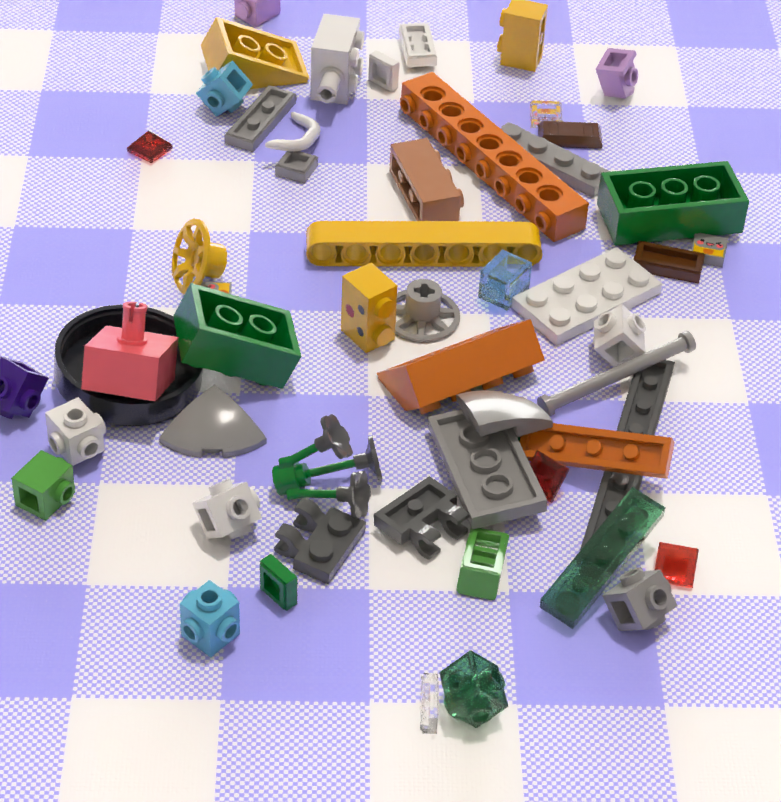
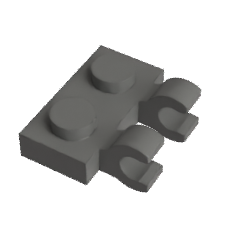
M429 476L374 513V526L400 545L411 540L419 554L430 560L441 552V548L433 543L441 538V533L430 525L439 520L446 533L453 539L458 540L468 533V528L461 523L469 518V514L465 509L457 506V495Z
M301 498L294 508V511L299 513V515L293 521V525L300 530L312 532V534L306 540L295 527L283 523L275 533V537L280 540L274 547V551L282 556L293 558L294 570L329 584L364 535L366 522L353 518L351 515L333 507L324 514L315 502L307 498Z

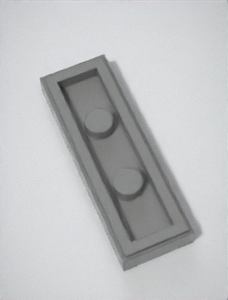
M268 85L224 134L225 144L254 152L296 104V93Z

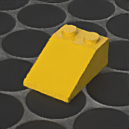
M216 17L200 45L208 71L213 67L219 70L233 60L253 83L250 89L265 88L268 85L274 87L307 83L310 78L296 41Z

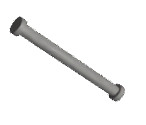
M684 331L678 334L677 339L551 396L544 394L537 398V404L549 416L555 414V410L683 351L690 353L696 350V341L689 331Z

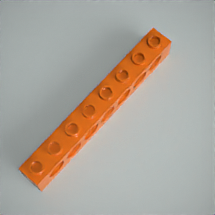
M433 71L402 82L400 109L419 124L423 130L434 137L440 145L450 151L461 163L474 172L479 179L483 180L500 197L513 206L518 213L535 224L539 231L544 233L550 240L556 242L586 228L589 202Z

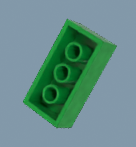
M729 161L601 172L597 206L614 245H630L638 243V241L662 242L665 240L692 239L695 234L699 233L714 236L743 233L749 199Z

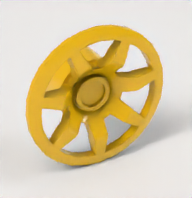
M195 218L187 221L181 228L172 254V276L177 288L183 294L186 293L192 282L201 285L204 277L219 278L227 264V250L225 246L210 242V235L206 224L202 220ZM196 225L197 227L193 233L191 227ZM182 239L188 244L187 249L180 248ZM178 256L185 258V263L177 266ZM182 276H183V285L181 284L180 279H179V278H181Z

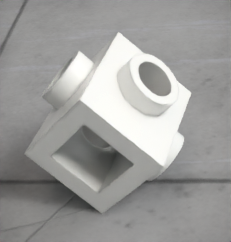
M623 304L611 311L604 312L594 321V350L613 367L646 353V325L643 319L637 313H631Z
M79 397L45 412L49 445L56 455L61 454L69 464L74 466L105 451L103 435L106 433L105 423L98 413H93Z
M226 479L208 488L211 493L210 495L192 503L207 539L222 538L226 535H229L230 539L240 537L252 530L251 523L262 518L259 511L260 501L258 495L253 488L248 486L247 481L232 484L231 479Z

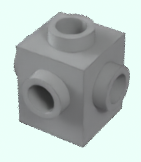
M641 567L631 569L619 577L621 582L602 595L619 631L655 628L665 622L666 618L664 615L678 606L673 597L671 585L664 577L662 571H643Z

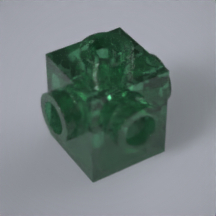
M472 650L439 672L445 696L443 700L444 706L453 718L460 719L477 729L509 707L504 690L506 683L499 671L498 665Z

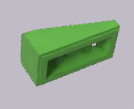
M483 528L470 529L456 590L459 594L487 600L496 599L509 534Z

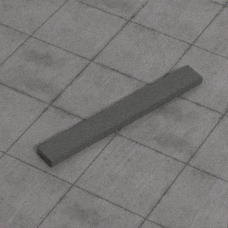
M664 360L633 374L616 431L647 435L656 434L675 362ZM604 471L577 558L576 568L615 577L644 476Z

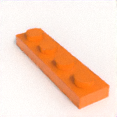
M553 423V427L520 437V444L528 461L668 479L675 444L672 437Z

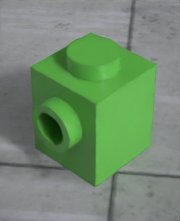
M43 450L39 451L11 478L15 506L45 521L62 505L67 504L75 493L73 465L63 458L55 457Z

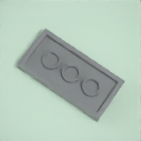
M461 409L428 417V429L460 503L469 514L467 519L472 529L547 512L546 496L513 428L480 437L474 424L468 423Z

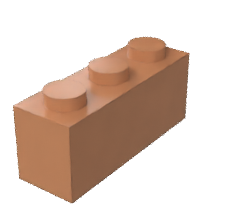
M428 138L390 144L389 171L416 220L459 221L460 208L464 206L463 193L460 188H456L450 170L445 169L441 162L439 151L434 150Z

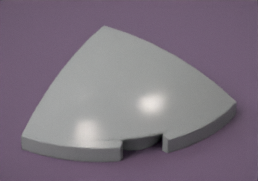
M214 384L195 398L174 418L159 437V442L175 452L201 458L204 451L211 454L222 452L223 458L243 455L267 444V438L251 417L230 396Z
M492 390L456 394L457 402L468 423L474 424L480 437L508 428H513L516 436L520 437L553 427V421L540 406L524 397Z

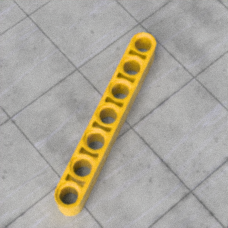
M316 221L310 224L306 230L307 259L316 266H364L373 263L376 267H529L537 264L543 256L539 229L531 222Z

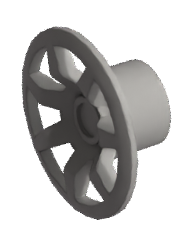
M417 279L409 283L407 290L397 293V302L406 298L404 305H396V314L404 315L395 324V333L412 341L431 342L446 338L457 329L460 323V310L451 298L442 293L438 283L429 279ZM441 301L448 305L449 308H442ZM439 317H454V320L448 327ZM413 321L417 323V334L406 332L403 329L409 327ZM427 323H431L434 329L440 331L437 334L424 335Z

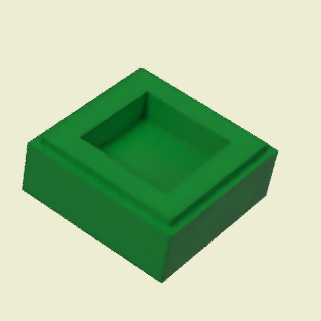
M272 554L260 560V589L283 610L288 611L297 605L298 577Z

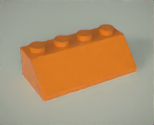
M528 319L498 327L377 373V376L405 411L419 409L420 414H425L441 408V400L450 397L452 402H456V394L471 392V389L482 385L483 390L499 386L504 383L502 377L512 373L513 378L534 372L532 365L545 361L532 321Z

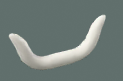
M292 112L291 118L297 124L307 128V132L300 139L268 141L265 143V147L288 152L303 151L312 146L321 133L320 125L311 117Z

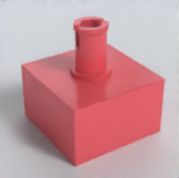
M137 302L123 303L122 328L105 326L84 346L81 389L156 401L175 380L179 337L144 332L147 305L140 302L139 307H136Z

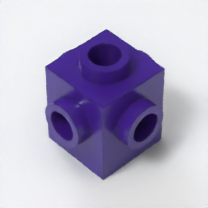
M0 356V415L9 419H13L14 415L30 418L33 410L36 409L40 402L42 391L49 377L21 361Z

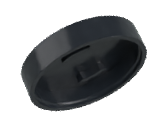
M123 304L91 309L76 316L64 326L55 343L53 373L56 387L67 402L79 397L93 413H98L105 423L120 426H144L160 423L176 417L197 398L201 388L203 368H194L186 363H182L179 346L177 349L175 380L156 401L82 390L84 346L105 326L122 328ZM147 307L144 332L177 337L173 316Z

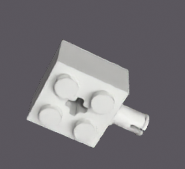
M323 13L311 46L310 100L347 105L350 94L356 93L358 76L362 75L364 58L359 57V50L363 49L365 32L360 31V18Z

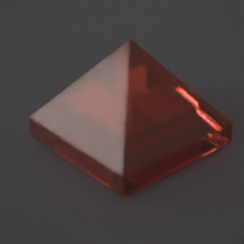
M148 130L127 147V152L152 164L173 149V145Z
M537 450L530 465L547 501L553 503L570 469Z

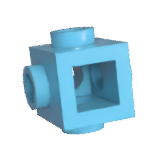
M232 60L221 69L217 70L213 67L201 78L203 84L196 94L217 117L226 110L232 113L244 102L242 98L252 87L253 83Z
M208 580L197 590L190 591L180 602L181 636L209 657L214 656L240 634V603L231 591L220 588L211 580Z

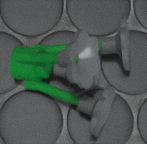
M325 415L320 419L323 435L316 438L314 444L291 456L279 458V465H275L272 469L275 489L280 496L287 495L288 500L298 498H337L338 502L349 503L353 518L365 517L368 513V502L371 497V488L368 484L366 471L353 472L350 477V486H339L337 490L305 489V486L311 485V477L356 467V470L369 467L375 473L378 480L383 479L372 435L368 436L366 452L353 455L354 459L311 469L308 468L306 463H299L300 460L318 451L323 453L331 448L339 459L352 456L353 451L349 444L350 437L348 432L340 425L335 415Z

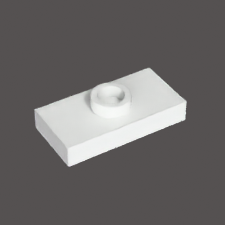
M429 23L399 24V37L407 67L437 66L438 56Z

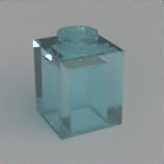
M502 249L480 271L478 298L508 311L511 308L512 297L529 289L532 262Z

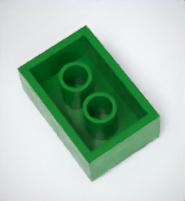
M190 283L173 315L176 335L179 337L178 346L181 362L194 368H205L220 372L228 377H239L254 381L262 386L269 385L283 389L302 357L291 312L285 309Z

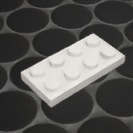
M615 247L513 296L511 308L525 320L531 319L533 327L557 346L593 328L594 321L604 312L611 311L621 304L629 310L661 294L663 283L622 250Z

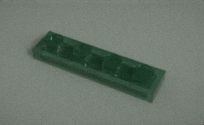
M632 487L540 599L539 607L571 629H574L664 517L666 507Z

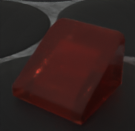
M659 542L654 570H661L670 585L692 589L699 549Z

